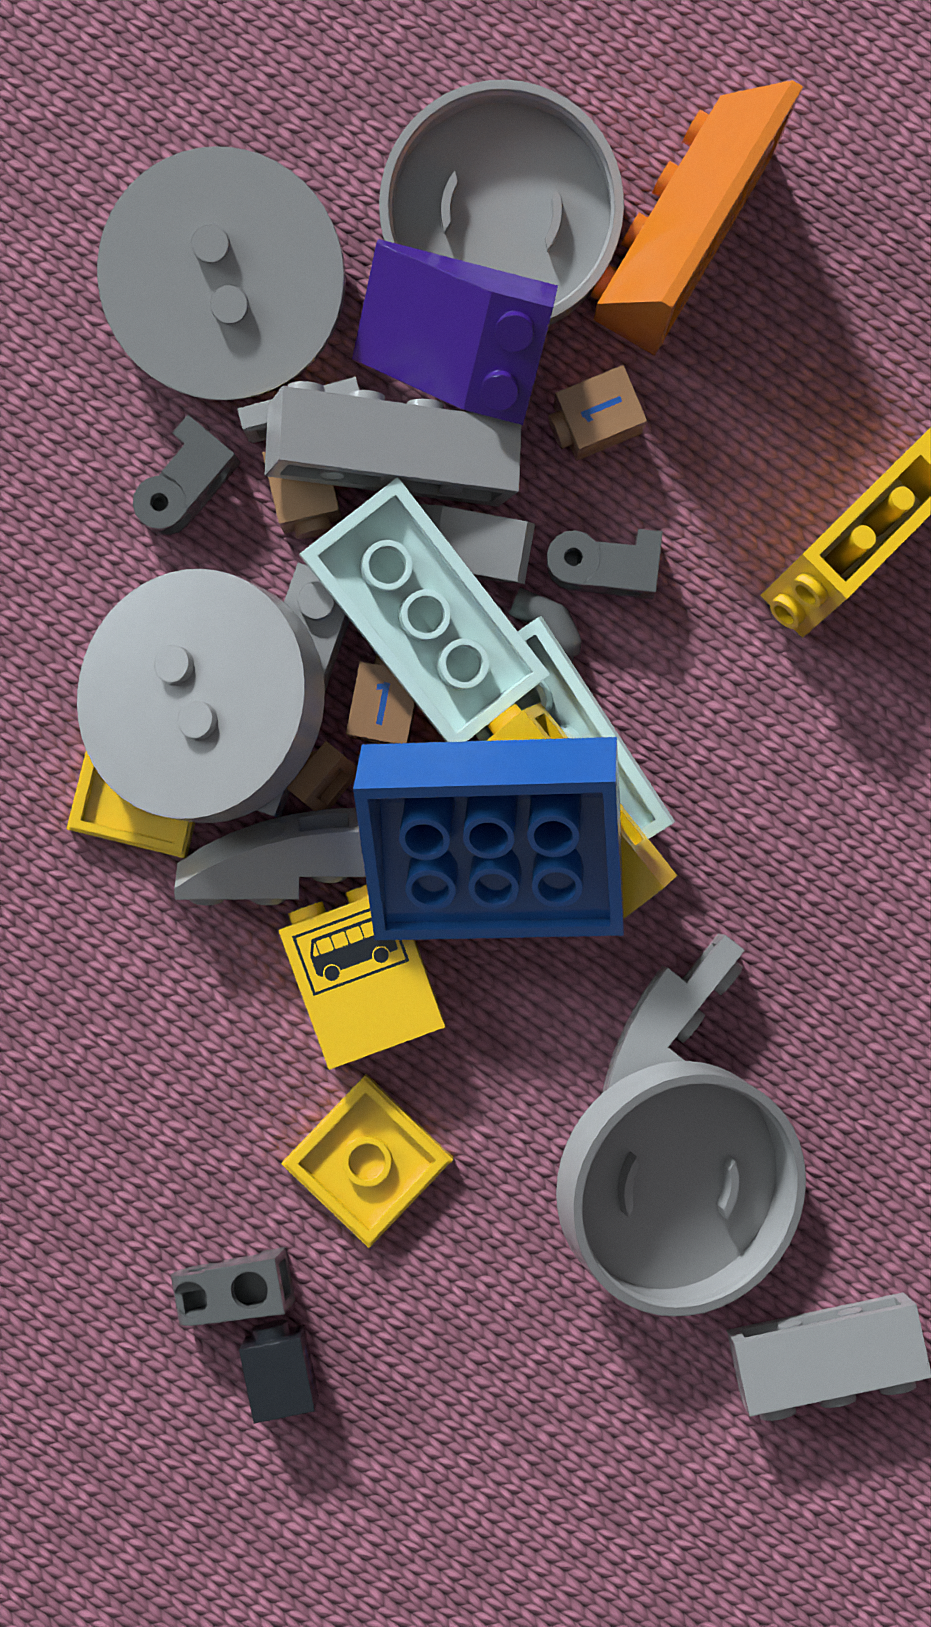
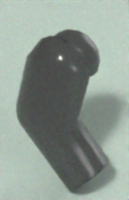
M520 587L509 615L526 623H530L542 616L573 663L574 656L580 654L582 640L570 611L559 603Z

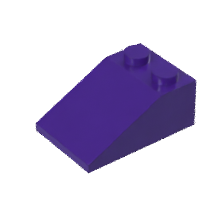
M378 239L352 359L460 409L523 425L558 285Z

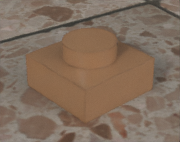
M325 741L318 751L311 752L303 768L288 785L287 789L315 812L330 809L355 780L357 767Z

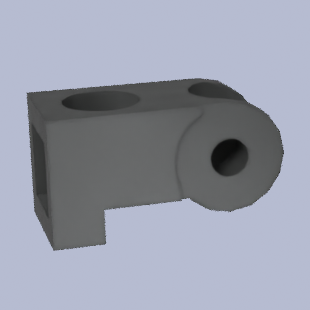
M189 415L173 431V435L183 444V447L161 471L159 476L147 478L139 484L133 496L135 515L146 527L160 535H173L186 528L241 464L237 456Z
M638 529L635 545L595 542L586 533L577 530L565 531L556 536L550 543L547 552V572L554 583L567 590L653 600L657 588L663 531Z
M286 1247L262 1251L256 1255L223 1260L222 1263L192 1266L171 1274L179 1324L183 1326L285 1314L296 1301Z

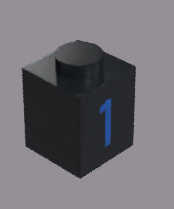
M276 1320L253 1327V1335L245 1337L239 1349L253 1423L314 1412L319 1394L305 1325L289 1328L288 1320Z

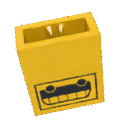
M367 885L346 892L349 904L326 912L323 901L288 913L292 925L278 930L329 1070L442 1029L446 1025L416 940H374Z

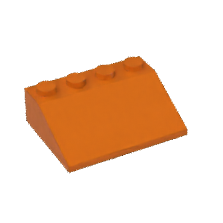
M790 80L720 95L710 114L701 109L698 111L682 143L690 147L679 166L671 161L668 162L652 191V194L659 198L649 217L640 212L637 214L621 244L629 249L618 269L609 264L592 291L591 297L598 300L594 321L652 355H656L774 156L803 89L802 85Z

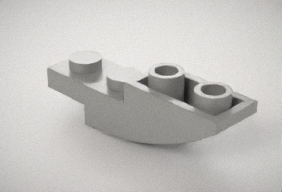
M356 808L324 809L316 812L296 813L259 822L229 833L201 847L177 863L174 887L175 900H190L194 904L207 906L219 904L224 900L250 899L259 905H277L286 899H299V877H312L314 880L323 883L341 882L347 877H366Z
M718 933L682 979L665 966L660 967L643 991L626 1021L614 1049L602 1093L619 1080L643 1068L660 1063L685 1061L668 1048L675 1038L684 1043L704 1019L705 1014L699 1008L714 990L719 995H722L736 980L743 969V966L737 962L738 958L745 951L728 936Z

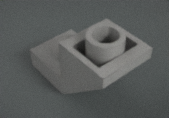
M419 504L476 579L525 584L535 527L534 523L447 506Z

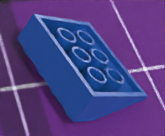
M617 737L362 744L353 792L374 940L624 936Z

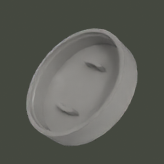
M488 80L462 86L442 95L420 111L406 126L390 152L384 168L380 187L379 213L385 241L558 285L549 325H552L571 314L592 294L595 285L604 274L608 265L611 264L622 228L624 193L618 164L609 143L593 120L578 106L560 94L536 84L515 80Z
M212 146L183 151L163 159L139 175L124 191L112 209L102 233L97 259V281L102 308L114 336L127 355L142 370L162 384L181 393L205 399H247L274 391L294 380L325 349L338 324L345 296L346 271L341 242L331 218L318 197L303 180L280 163L264 155L234 147Z
M185 569L158 576L131 591L107 614L95 632L84 656L77 689V712L81 736L92 764L102 779L121 798L133 806L162 817L196 823H217L233 820L252 813L271 802L286 789L303 768L312 752L322 722L325 694L323 670L318 651L308 629L298 615L276 595L244 579L217 570Z
M693 1061L660 1063L636 1071L616 1082L604 1091L581 1116L567 1141L560 1161L556 1188L559 1221L564 1237L578 1261L618 1300L643 1312L661 1316L675 1317L701 1314L720 1308L746 1294L760 1283L781 1259L795 1234L802 1214L806 1189L805 1163L800 1142L793 1126L777 1104L763 1092L735 1074L718 1066Z

